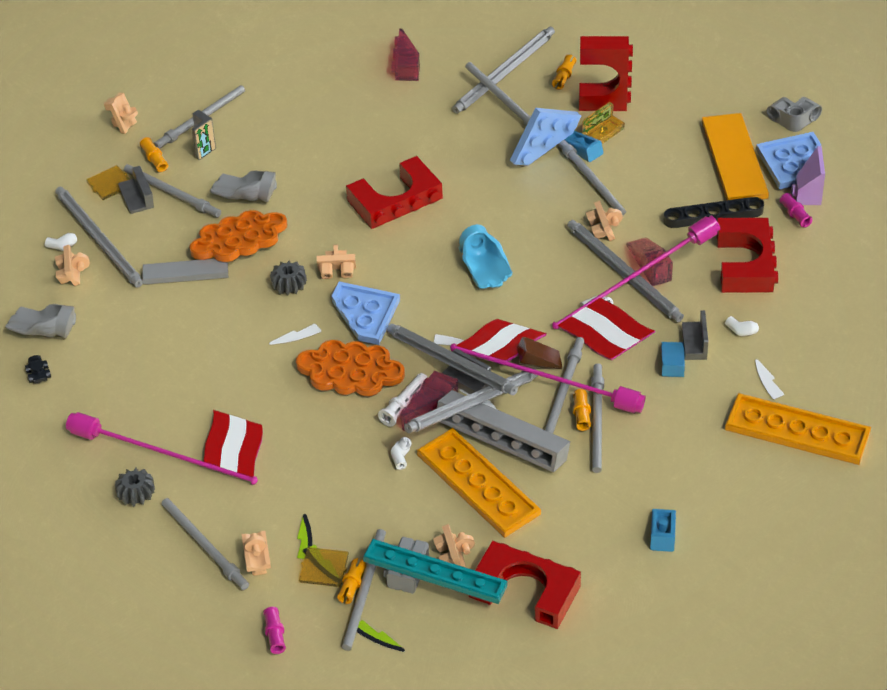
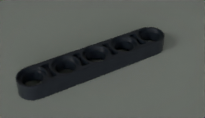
M749 197L669 208L664 212V224L669 228L687 227L703 217L711 215L716 220L717 218L759 217L764 212V201L758 197ZM756 205L760 208L752 209L750 208V206ZM730 208H737V209H739V211L733 212V211H730L729 209H730ZM710 211H717V212H719V213H718V214H710L709 212H710ZM695 213V214H697V215H699V216H698V217H690L689 214ZM670 216H675V217H677L678 219H676V220H671V219H669L668 217H670Z

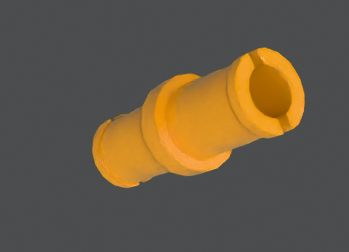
M566 55L562 65L558 66L556 70L557 74L552 81V86L555 87L558 82L559 84L556 87L558 90L563 89L566 80L572 75V68L577 61L575 57L570 61L573 55Z
M143 138L140 141V146L145 151L148 161L153 163L158 172L167 170L169 165L163 158L162 151L153 144L151 138Z
M577 389L573 393L575 404L573 406V414L576 416L577 429L586 431L591 427L589 417L591 407L587 401L586 390Z
M358 558L353 559L348 573L343 576V585L337 596L341 603L344 602L346 596L345 604L352 603L355 591L361 585V576L366 568V563L361 559L358 566H356Z

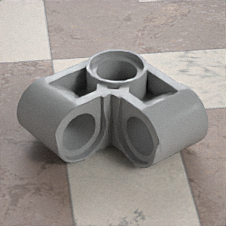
M782 97L767 107L768 117L792 132L800 131L811 122L816 121L822 112L821 105L806 97H802L796 103L786 97Z

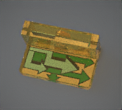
M609 102L583 120L582 134L598 139L603 144L622 131L625 123L613 116V104Z

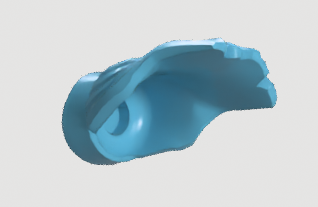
M475 224L469 226L462 232L458 248L463 253L462 259L467 265L477 287L484 289L502 286L503 282L511 277L513 272L500 242L488 234L486 228L482 225Z

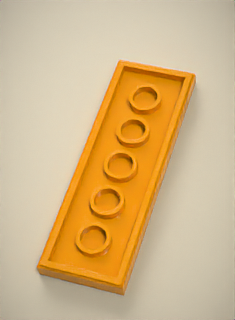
M742 113L702 117V125L726 199L734 200L749 197L768 199L769 192Z
M738 393L726 422L725 430L860 465L871 427Z
M454 428L417 450V455L504 538L541 515V509Z

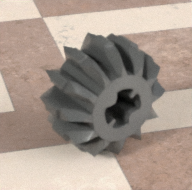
M289 260L287 263L280 261L279 266L275 265L273 271H271L270 279L274 290H278L279 294L285 292L289 295L292 292L297 294L298 290L304 289L307 275L305 274L304 266L299 265L298 261L291 263Z
M136 467L133 471L126 469V474H119L118 480L115 481L117 497L125 505L131 503L134 507L136 503L144 505L145 500H151L152 494L155 493L153 477L145 469L139 471Z

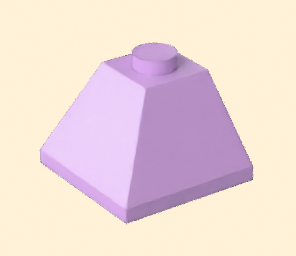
M817 146L797 174L796 184H792V197H795L796 201L802 205L822 204L825 180L822 146Z

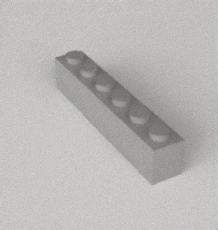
M451 390L438 401L437 408L465 397V395ZM483 403L440 421L445 425L552 472H555L567 461L570 441Z

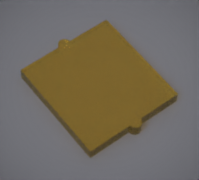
M117 165L86 179L93 193H97L102 200L121 192L118 183L131 180L127 173H124Z
M308 547L305 559L301 562L302 571L299 582L341 587L343 575L347 572L346 564L349 552Z

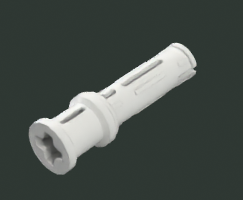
M423 373L417 374L414 380L398 397L391 398L389 405L379 411L378 417L380 421L388 427L394 426L397 418L407 412V406L429 384V378Z

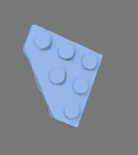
M535 108L510 161L515 165H530L570 136L576 129L581 115L575 111Z
M814 132L757 144L756 151L777 187L784 189L792 187V184H796L797 174L817 146H821V143Z
M339 281L332 294V302L358 341L379 345L400 302V294Z

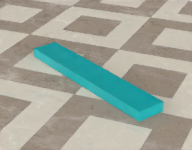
M372 539L363 556V561L496 604L500 603L508 586L507 580L376 539Z

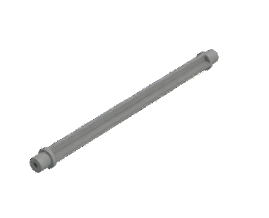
M550 26L547 29H543L487 77L494 84L498 83L546 43L555 33L554 28ZM478 83L452 107L453 111L456 114L464 111L489 89L483 83Z
M58 187L55 190L58 199L71 211L73 216L125 275L128 281L134 284L135 287H141L143 280L140 278V274L125 260L123 255L105 234L101 232L87 213L76 203L70 193L64 190L63 187Z
M574 220L568 222L567 227L571 229V232L624 279L636 272L598 238L594 237L583 225ZM637 275L628 281L670 319H674L676 322H680L683 319L684 315L679 311V308L642 276Z
M390 324L387 327V332L392 334L393 337L505 394L515 395L518 388L511 381L400 325Z
M522 371L506 379L519 387L531 382L538 375ZM491 386L485 387L411 419L410 422L404 425V429L407 433L418 432L503 394V392Z

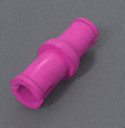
M785 193L780 197V203L788 210L789 216L795 218L801 227H808L812 223L813 219L804 210V206L797 202L790 193Z
M268 607L263 611L266 622L265 635L269 638L271 652L273 654H280L286 649L283 638L285 632L284 625L280 623L278 608Z

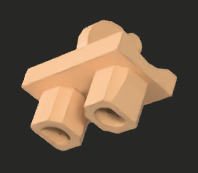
M119 92L114 98H109L104 103L105 109L112 112L111 122L113 126L118 127L121 133L126 134L128 129L137 123L135 116L138 114V111L135 107L129 106L124 93Z
M599 200L594 203L596 209L587 212L586 215L592 226L591 229L594 236L598 239L607 236L609 241L615 239L610 225L618 226L622 221L623 215L620 210L609 208L605 212Z
M338 244L333 245L334 251H325L326 255L317 256L318 271H320L322 279L333 278V270H341V277L343 278L353 277L354 269H356L355 254H347V250H338Z
M66 245L63 247L64 253L55 257L56 265L60 269L56 271V278L61 284L71 281L74 286L80 284V271L88 268L90 260L87 255L81 252L76 255L73 254L71 246Z
M449 524L442 526L444 533L433 538L439 553L448 549L449 552L440 555L439 559L467 568L462 552L464 555L470 554V549L475 545L473 537L460 532L457 538L456 534L452 533Z
M266 532L242 534L247 572L252 571L254 576L266 574V569L271 568Z

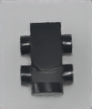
M40 355L28 358L29 364L25 365L30 383L34 382L36 384L51 378L47 360L42 361Z

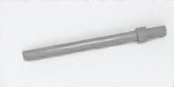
M468 62L465 68L522 119L524 125L527 126L532 115L529 116L474 64Z
M240 85L201 112L208 116L244 93L245 88ZM193 117L174 130L170 129L164 133V136L153 144L160 149L167 143L177 140L179 135L194 126Z
M565 140L561 141L558 145L562 148V153L574 162L613 209H618L622 212V215H625L626 210L577 155L576 149Z
M125 165L124 171L133 175V166ZM143 172L149 184L195 206L202 213L207 212L217 218L221 215V210L211 206L208 201L197 199Z
M581 337L576 338L573 348L569 351L567 357L568 364L563 375L564 379H572L576 365L581 360V350L584 344V339ZM561 382L545 428V431L552 434L555 430L569 384Z
M595 364L593 366L591 387L603 390L602 365ZM593 392L592 471L600 473L602 471V394Z
M165 498L161 503L162 506L223 569V574L229 580H233L242 590L247 589L249 583L240 574L238 567L234 563H229L169 498Z
M378 529L375 539L384 542L386 532ZM369 563L366 565L342 644L344 650L350 651L376 565Z

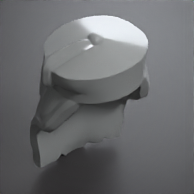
M255 170L250 171L242 178L223 173L218 178V181H215L210 192L227 199H247L249 201L260 199L268 202L273 191L277 188L276 172Z
M50 304L42 311L20 307L15 315L11 316L5 328L23 335H43L47 337L58 335L67 338L73 325L76 323V313L74 312V306Z

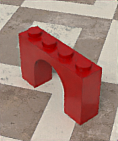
M580 36V65H606L616 70L618 74L612 80L604 83H579V111H598L608 103H610L609 111H627V103H631V91H628V88L632 87V76H628V72H632V60H629V57H633V44H629V36Z
M418 156L399 163L400 179L409 187V190L401 195H381L364 178L346 185L347 201L371 229L443 199L442 182Z
M717 218V222L720 225V230L716 235L718 248H746L754 251L759 256L757 259L749 262H721V292H774V284H778V271H774L777 267V257L773 256L775 253V241H771L773 239V226H769V218Z
M493 540L475 570L504 580L518 576H527L541 582L545 590L535 606V621L555 629L559 628L581 587V571ZM469 595V598L475 599V600H477V601H480V602H483V603H486V604H489V605L492 604V602H490V601H486V600H483V599H480V598H477V597H474V596Z

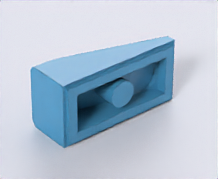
M574 131L564 139L576 149L577 155L588 162L603 155L602 142L598 139Z
M661 342L662 376L684 377V342Z
M652 509L651 550L674 551L676 510Z

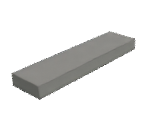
M216 259L143 264V284L229 278L228 262H220Z

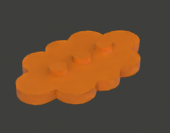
M256 210L245 211L238 217H225L218 224H208L200 230V238L190 244V254L198 260L214 257L220 262L233 261L240 255H252L259 248H268L278 242V233L287 228V218L282 213L271 212L263 215Z
M328 340L322 343L318 350L303 351L296 358L298 371L301 374L310 376L311 384L314 388L321 391L334 389L342 395H348L356 391L362 396H373L378 394L383 386L398 385L405 378L403 364L399 361L390 360L388 349L379 345L367 347L358 341L344 344L338 340Z

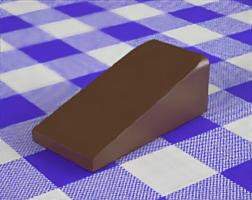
M521 338L517 346L520 363L562 369L558 350L530 338Z

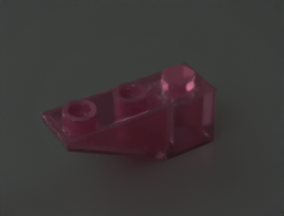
M399 28V35L395 36V48L393 49V60L395 61H392L391 65L392 73H395V81H419L420 54L404 30Z
M646 237L626 243L640 268L666 252L664 248ZM667 256L643 273L652 286L672 281L673 262Z
M434 370L430 377L424 380L419 392L414 393L410 404L402 409L400 414L402 430L405 431L404 425L410 422L411 419L437 409L438 401L451 390L458 392V379Z

